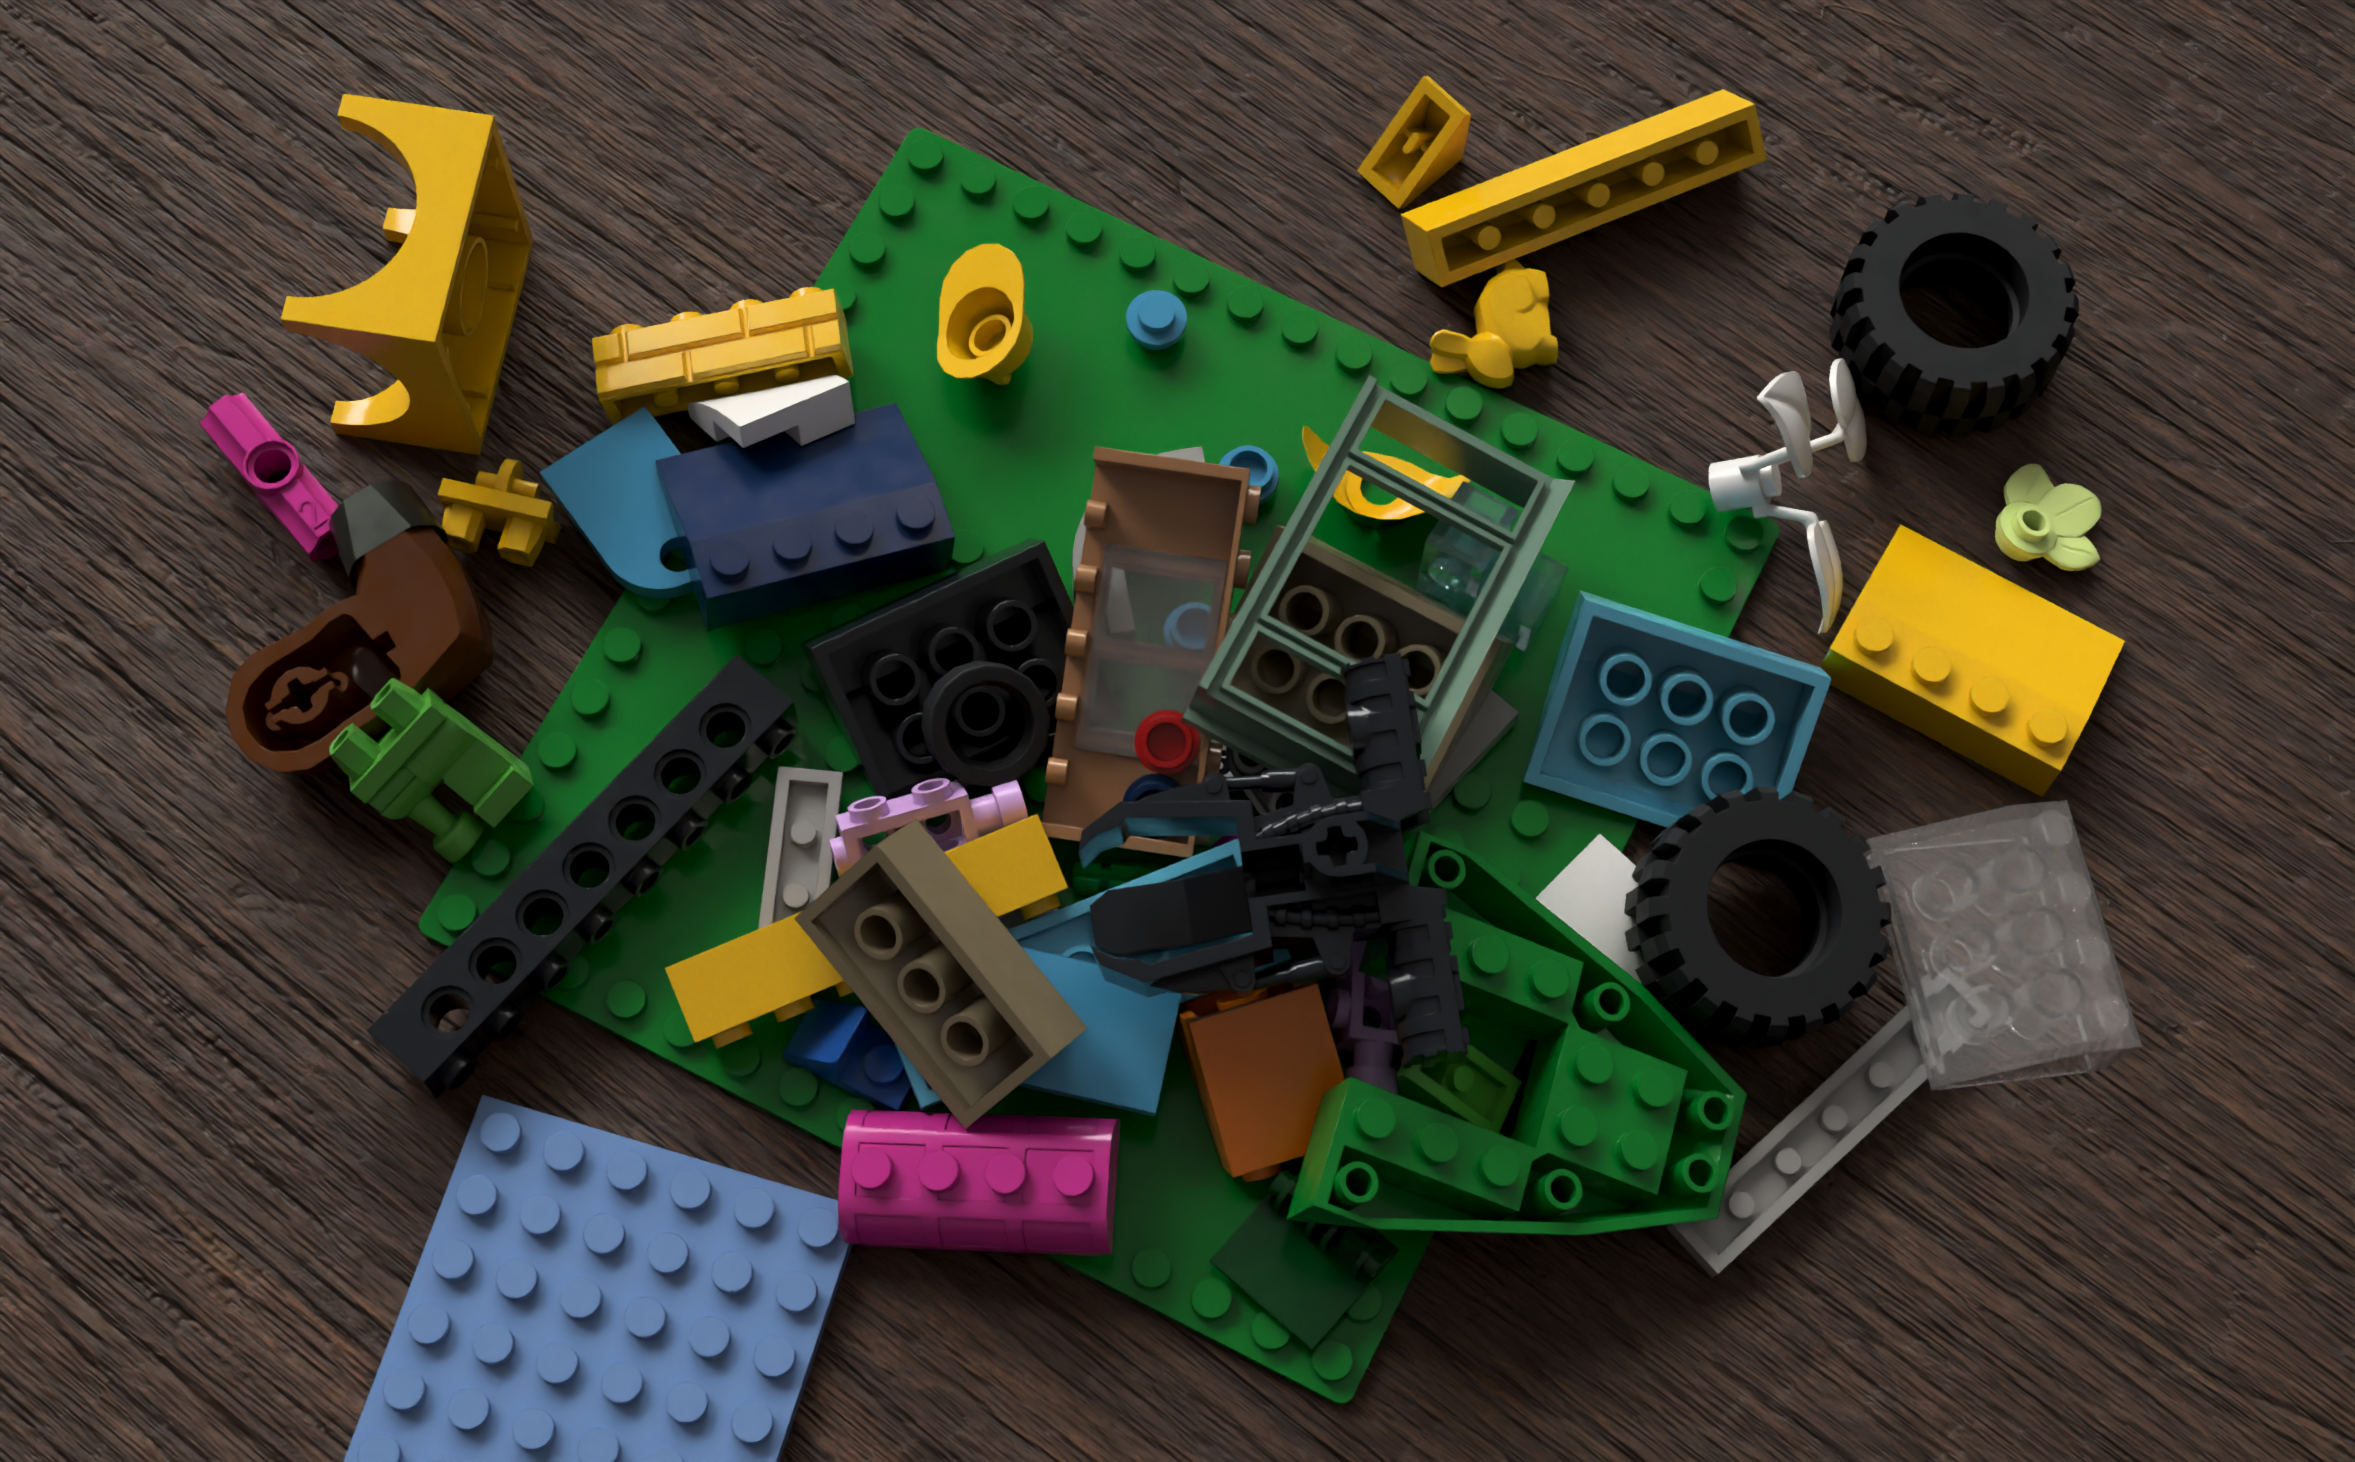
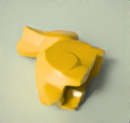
M1515 259L1498 265L1496 267L1497 275L1486 283L1474 307L1473 316L1477 334L1469 338L1463 334L1443 329L1435 332L1431 337L1429 345L1433 354L1430 365L1434 373L1468 372L1476 382L1486 387L1501 389L1512 385L1514 381V368L1525 369L1533 365L1548 366L1555 364L1558 356L1557 338L1551 335L1547 307L1550 296L1546 273L1541 270L1524 268Z

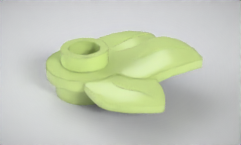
M2027 464L2020 467L2009 477L2003 488L2007 506L1999 513L1995 530L1996 543L2004 554L2017 561H2031L2035 558L2043 557L2058 568L2067 571L2084 570L2095 565L2100 560L2096 548L2085 536L2101 516V503L2095 494L2081 485L2064 483L2054 487L2044 469L2038 464Z

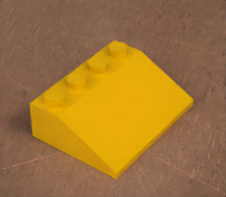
M1900 524L1833 641L1820 668L1832 678L1831 686L2043 797L2061 772L2086 725L2125 641Z

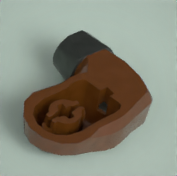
M387 480L370 484L345 499L331 515L329 527L351 585L357 588L356 595L346 598L326 609L304 628L252 653L233 675L225 712L232 739L251 761L276 772L294 776L328 771L338 767V764L330 756L329 746L347 726L353 723L375 742L391 727L371 711L370 706L375 695L390 679L394 678L416 690L420 695L429 688L443 699V703L448 704L455 695L491 666L495 652L490 622L471 577L447 546L448 537L444 528L412 486L403 481Z

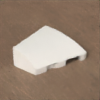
M830 375L687 404L689 417L716 442L730 436L743 448L783 431L803 446L855 424L849 381L838 375Z

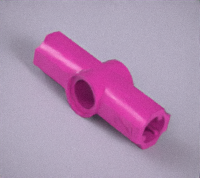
M244 393L233 396L226 394L209 406L208 413L200 422L202 430L251 487L262 507L277 518L313 563L325 558L330 560L337 555L339 551L331 533L329 522L338 504L302 463L295 448L279 436ZM279 471H290L283 480L277 483H267V480L273 474Z

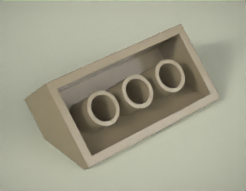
M917 818L876 844L795 918L801 928L965 1129L1088 1029Z

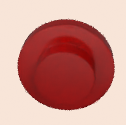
M1174 710L1156 711L1147 716L1138 726L1134 739L1135 751L1141 763L1150 771L1162 775L1177 774L1187 769L1196 759L1200 747L1199 733L1197 730L1180 722L1184 714Z

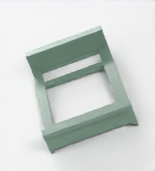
M1371 375L1368 376L1200 681L1180 721L1269 770L1299 768L1305 763L1317 765L1322 771L1333 799L1359 796V792L1362 790L1361 780L1356 776L1351 749L1235 688L1230 683L1256 636L1345 683V680L1341 678L1340 674L1342 666L1350 663V666L1357 664L1268 615L1346 470L1501 552L1426 698L1423 699L1414 694L1422 740L1420 759H1425L1426 771L1575 483L1574 480L1553 479L1379 386L1376 384L1378 379ZM1370 426L1524 508L1512 532L1358 450Z

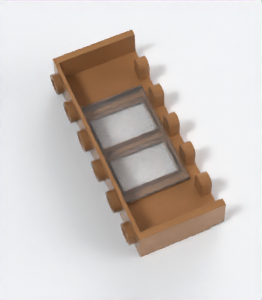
M1098 446L1094 447L1093 461L1096 465L1091 498L1087 500L1084 526L1086 531L1081 564H1078L1075 576L1074 590L1076 591L1071 629L1068 628L1065 643V655H1067L1062 691L1058 694L1055 719H1057L1052 758L1049 757L1045 777V783L1048 784L1041 823L1047 837L1080 841L1082 830L1116 804L1123 802L1125 792L1133 781L1143 775L1155 773L1147 769L1136 754L1134 739L1137 728L1147 716L1156 711L1174 710L1182 714L1186 712L1200 681L1237 614L1230 613L1234 588H1247L1252 551L1240 549L1244 524L1256 525L1261 495V486L1250 485L1251 472L1248 468ZM1198 731L1200 747L1194 762L1184 771L1167 776L1176 780L1181 786L1201 783L1203 778L1209 773H1219L1223 744L1211 742L1212 738ZM1129 836L1123 845L1117 847L1190 858L1195 854L1196 845L1208 847L1210 836H1167L1161 839Z

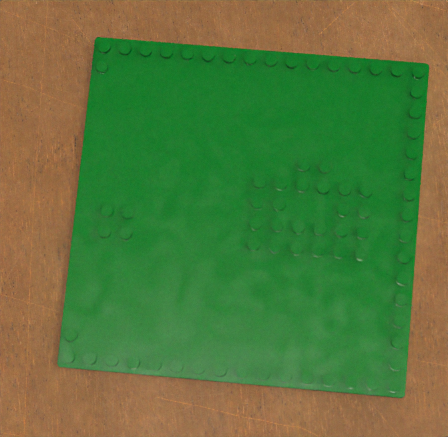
M914 128L907 134L813 287L820 288L823 291L835 289L845 314L854 376L844 379L848 380L850 384L854 413L896 403L937 482L955 535L951 569L709 631L706 629L695 591L676 598L653 599L637 595L625 588L520 757V760L529 766L534 786L495 828L484 819L481 820L485 824L481 836L469 852L454 863L421 916L419 929L427 939L448 948L737 654L794 702L799 725L796 727L797 734L793 742L779 757L771 759L768 756L752 773V782L745 793L730 805L723 803L707 819V829L697 843L686 851L678 849L662 866L663 873L656 885L640 898L633 896L616 913L618 916L616 924L608 935L595 945L587 943L570 961L572 966L565 979L548 993L541 991L538 996L842 1151L844 1130L851 1110H884L872 1105L870 1101L857 1097L814 1075L810 1070L783 1059L782 1053L807 1012L780 1023L777 1022L774 1012L749 1021L754 1034L716 1049L712 1037L695 1043L665 968L758 930L778 766L843 772L844 788L841 813L848 812V807L852 803L874 796L824 697L800 643L1029 538L1045 541L1073 605V547L1079 523L1086 510L1087 500L1091 498L1096 465L1093 461L1095 446L1152 455L1202 446L1205 462L1219 464L1228 452L1240 446L1252 445L1267 452L1278 466L1279 481L1273 496L1259 505L1256 525L1244 524L1240 549L1252 551L1247 585L1276 526L1287 525L1315 474L1303 444V426H1308L1327 445H1331L1369 375L1378 379L1376 384L1549 477L1575 481L1498 631L1499 634L1516 643L1492 691L1519 712L1518 721L1482 760L1453 787V790L1430 813V824L1402 834L1403 843L1421 830L1478 853L1534 898L1599 834L1622 853L1639 818L1523 782L1558 654L1579 592L1590 593L1729 638L1777 541L1780 530L1774 521L1766 517L1755 519L1753 511L1746 508L1718 512L1714 506L1711 492L1454 373H1434L1430 362L926 129ZM981 244H1000L1015 253L1023 266L1025 279L1024 310L1033 325L1034 343L1029 356L1019 368L1012 372L1011 381L1007 385H997L989 379H981L979 377L975 379H956L946 374L937 360L939 304L943 281L957 259L967 250ZM1161 290L1173 294L1183 303L1187 312L1185 333L1178 342L1164 350L1155 351L1142 347L1133 340L1126 327L1128 306L1134 298L1147 291ZM1371 426L1358 448L1360 451L1401 459L1434 475L1446 478L1460 475ZM729 436L717 441L714 446L734 442L735 440ZM1364 479L1361 482L1360 489L1362 495L1372 504L1386 505L1397 498ZM1470 481L1467 487L1451 498V500L1511 532L1524 509L1473 481ZM1333 497L1311 535L1467 617L1501 552L1426 512L1386 529L1366 528L1353 522ZM681 548L673 549L665 556L663 566L673 572L687 570ZM1133 571L1125 572L1136 630L1135 643L1166 647L1164 642L1165 622L1176 608L1193 602L1209 606L1212 604L1214 583ZM1234 588L1231 614L1234 613L1245 589ZM1100 658V669L1121 716L1095 728L1136 734L1140 723L1156 711L1174 710L1183 713L1187 695L1193 696L1200 682L1201 673ZM727 730L720 733L713 741V744L721 748H729L738 744L744 737V734L737 730ZM1053 748L1044 751L1037 764L1017 780L1026 805L1028 817L1038 814L1041 822L1048 784L1045 783L1046 769L1049 757L1052 758ZM691 775L678 777L670 784L668 790L675 794L688 793L698 785L700 779ZM972 785L965 789L969 800L991 794L990 786ZM1229 792L1231 800H1250L1246 795ZM1252 804L1253 816L1260 815ZM947 814L926 819V825L930 827L942 825L947 819ZM647 821L633 823L626 829L623 838L631 841L642 840L651 834L655 825ZM885 831L863 837V842L869 845L878 844L883 840ZM1210 836L1208 847L1196 845L1194 856L1207 851L1222 836ZM1048 837L1069 888L1057 893L1061 904L1058 909L1092 897L1089 895H1079L1073 891L1072 887L1073 868L1076 858L1079 857L1080 841ZM1114 847L1101 852L1096 857L1102 858V864L1111 865L1112 859L1164 864L1163 868L1187 859L1186 857ZM835 864L832 884L840 878ZM600 867L591 868L581 875L578 885L584 888L599 886L606 880L609 870ZM548 914L539 918L532 928V933L539 936L552 934L560 927L563 917L557 914ZM1289 949L1288 951L1291 956L1289 963L1259 975L1289 969L1288 965L1294 962L1318 957L1316 949ZM509 961L499 962L492 966L490 971L508 980L514 974L516 964ZM1331 978L1315 981L1318 984L1325 1010L1329 993L1335 988V980ZM835 986L811 995L812 1001L819 999L866 1008L854 992L839 997ZM870 1012L871 1024L884 1030ZM1363 1013V1026L1373 1027L1370 1017ZM1465 1013V1018L1460 1023L1461 1027H1468L1471 1045L1513 1075L1530 1038ZM1175 1027L1157 1111L1154 1117L1017 1086L984 1113L1120 1119L1112 1255H1043L1335 1405H1346L1352 1400L1435 1231L1376 1229L1400 1251L1316 1347L1310 1350L1209 1262L1271 1193L1268 1188L1281 1172L1262 1180L1246 1182L1243 1180L1242 1175L1233 1178L1222 1167ZM1336 1050L1344 1079H1346V1069L1353 1066L1354 1052ZM1403 1053L1393 1059V1069L1399 1071ZM914 1092L903 1111L952 1113L944 1102L921 1111ZM1428 1106V1107H1430V1108H1433V1109L1438 1110V1109L1435 1108L1434 1106ZM1305 1155L1282 1162V1171L1286 1169L1290 1172L1297 1163L1302 1166Z

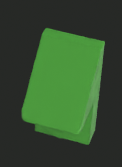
M1471 1044L1467 1045L1468 1055H1464L1462 1063L1445 1065V1062L1436 1063L1435 1067L1422 1068V1065H1412L1411 1068H1404L1401 1064L1397 1073L1399 1096L1425 1106H1434L1443 1113L1498 1134L1522 1081Z

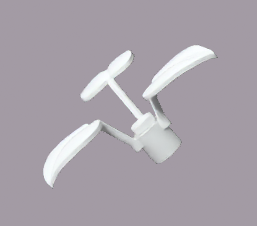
M1843 358L1835 359L1830 369V392L1838 421L1831 434L1810 441L1811 418L1803 382L1796 371L1785 372L1776 376L1757 396V400L1764 405L1774 418L1785 447L1763 456L1755 455L1711 463L1709 466V487L1714 506L1718 512L1752 507L1755 519L1771 516L1797 521L1804 525L1807 531L1810 556L1822 602L1823 618L1818 634L1826 633L1830 629L1840 607L1843 589L1841 561L1827 520L1819 521L1814 512L1771 505L1770 501L1771 497L1781 495L1782 483L1778 467L1780 464L1791 461L1799 479L1807 478L1812 471V453L1842 441L1845 443L1847 455L1851 463L1863 459L1867 446L1865 417L1856 394L1853 377Z

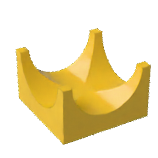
M343 93L337 114L342 129L354 131L372 139L386 149L400 163L416 187V209L388 208L382 228L386 239L403 245L386 266L366 281L341 292L317 297L287 296L281 315L282 324L287 332L316 337L353 350L375 361L398 379L389 388L375 396L357 401H336L330 421L335 434L480 455L534 242L494 115Z

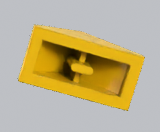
M1423 76L1357 171L1398 209L1405 208L1464 157L1471 114L1429 76Z

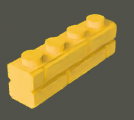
M804 287L794 291L790 298L765 303L754 299L741 300L733 304L730 310L707 315L698 312H683L675 315L668 323L642 327L637 324H624L614 328L609 335L592 338L597 394L612 425L617 424L644 406L653 417L686 411L688 410L687 404L696 401L758 391L830 375H838L842 378L854 376L847 322L835 289L823 291L816 287Z

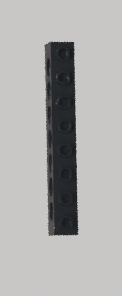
M736 654L375 1021L367 1032L379 1049L435 1099L447 1088L455 1090L460 1087L475 1071L478 1065L476 1058L494 1039L502 1041L510 1036L525 1016L523 1009L541 991L548 993L565 979L572 966L570 961L587 943L595 945L604 939L616 924L618 918L616 913L633 896L640 898L656 885L663 873L662 866L678 849L686 851L696 844L707 829V819L723 803L730 805L745 793L752 782V773L768 756L771 759L779 757L791 745L797 734L796 727L799 725L794 702ZM727 730H737L744 734V737L738 744L729 748H721L713 744L715 738ZM691 775L700 779L698 785L688 793L675 794L668 790L670 784L678 777ZM647 821L655 825L651 834L642 840L631 841L623 838L626 829L633 823ZM600 867L609 870L606 880L599 886L584 888L578 885L581 875L591 868ZM548 914H557L563 917L560 927L552 934L539 936L532 933V928L539 918ZM504 961L516 964L514 974L507 981L500 984H491L485 981L488 971L495 964ZM456 1009L469 1011L468 1020L462 1028L450 1033L439 1031L440 1021L448 1012Z

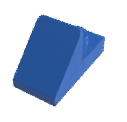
M814 999L813 1004L815 1008L807 1011L782 1053L783 1059L810 1070L814 1075L857 1097L870 1101L872 1105L884 1111H903L913 1093V1089L892 1038L886 1031L871 1024L870 1012L867 1008Z

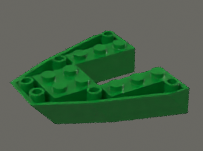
M1421 830L1404 843L1410 886L1446 888L1448 906H1444L1446 913L1444 922H1451L1454 939L1450 940L1452 951L1449 952V955L1457 956L1465 1006L1464 1013L1537 1041L1512 1138H1508L1349 1077L1322 1095L1287 1220L1389 1230L1589 1235L1718 1219L1747 1093L1642 984L1482 855ZM1382 938L1367 940L1358 971L1388 983L1385 953L1387 952L1386 940Z

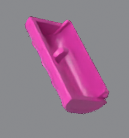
M851 1110L843 1136L838 1189V1220L841 1237L845 1243L860 1244L863 1247L1086 1256L1112 1255L1120 1119L983 1114L965 1129L953 1113Z

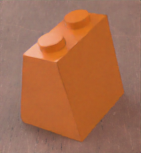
M1292 982L1255 990L1253 995L1247 998L1238 997L1232 991L1212 993L1178 1008L1175 1028L1222 1167L1233 1178L1242 1175L1244 1181L1251 1182L1274 1176L1282 1171V1162L1304 1156L1323 1093L1345 1080L1318 984L1311 982L1303 985H1292Z

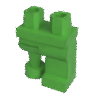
M394 678L388 681L370 703L371 711L391 726L388 731L375 742L352 723L329 746L330 756L343 772L349 776L350 791L365 804L368 802L384 817L402 819L408 816L435 834L433 849L449 861L450 864L459 861L469 852L481 836L485 824L467 810H461L455 814L450 813L431 794L442 781L471 804L474 812L493 828L534 786L527 764L455 709L443 703V699L432 690L427 688L420 695L416 690Z

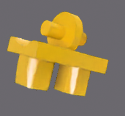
M505 459L500 466L498 474L479 471L475 485L443 478L437 494L445 511L442 527L448 537L447 546L453 550L466 553L477 552L485 528L502 532L497 547L501 558L511 563L531 567L537 559L544 542L557 543L561 526L560 523L554 522V506L552 502L539 499L541 485L523 480V466L518 460Z

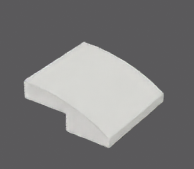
M1599 834L1535 899L1642 984L1635 969L1644 965V960L1640 950L1628 951L1625 932L1636 926V917L1627 916L1624 913L1626 894L1639 886V883L1635 882L1632 878L1636 866Z

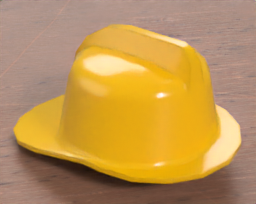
M981 244L967 250L953 263L943 281L939 304L937 360L943 371L956 379H975L979 377L981 379H989L997 385H1007L1011 381L1012 372L1023 364L1029 356L1034 343L1033 325L1024 310L1025 279L1023 266L1013 251L1000 244Z

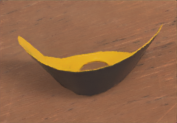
M1303 426V444L1308 459L1316 472L1330 445H1327L1308 426ZM1362 451L1449 499L1467 487L1471 481L1462 475L1452 478L1434 475L1401 459ZM1346 470L1332 496L1353 522L1366 528L1386 529L1425 513L1398 497L1386 505H1375L1368 502L1360 489L1363 478Z

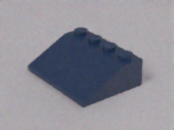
M896 403L855 412V424L803 446L783 431L745 448L734 441L655 460L656 470L707 631L951 569L955 535L937 482Z

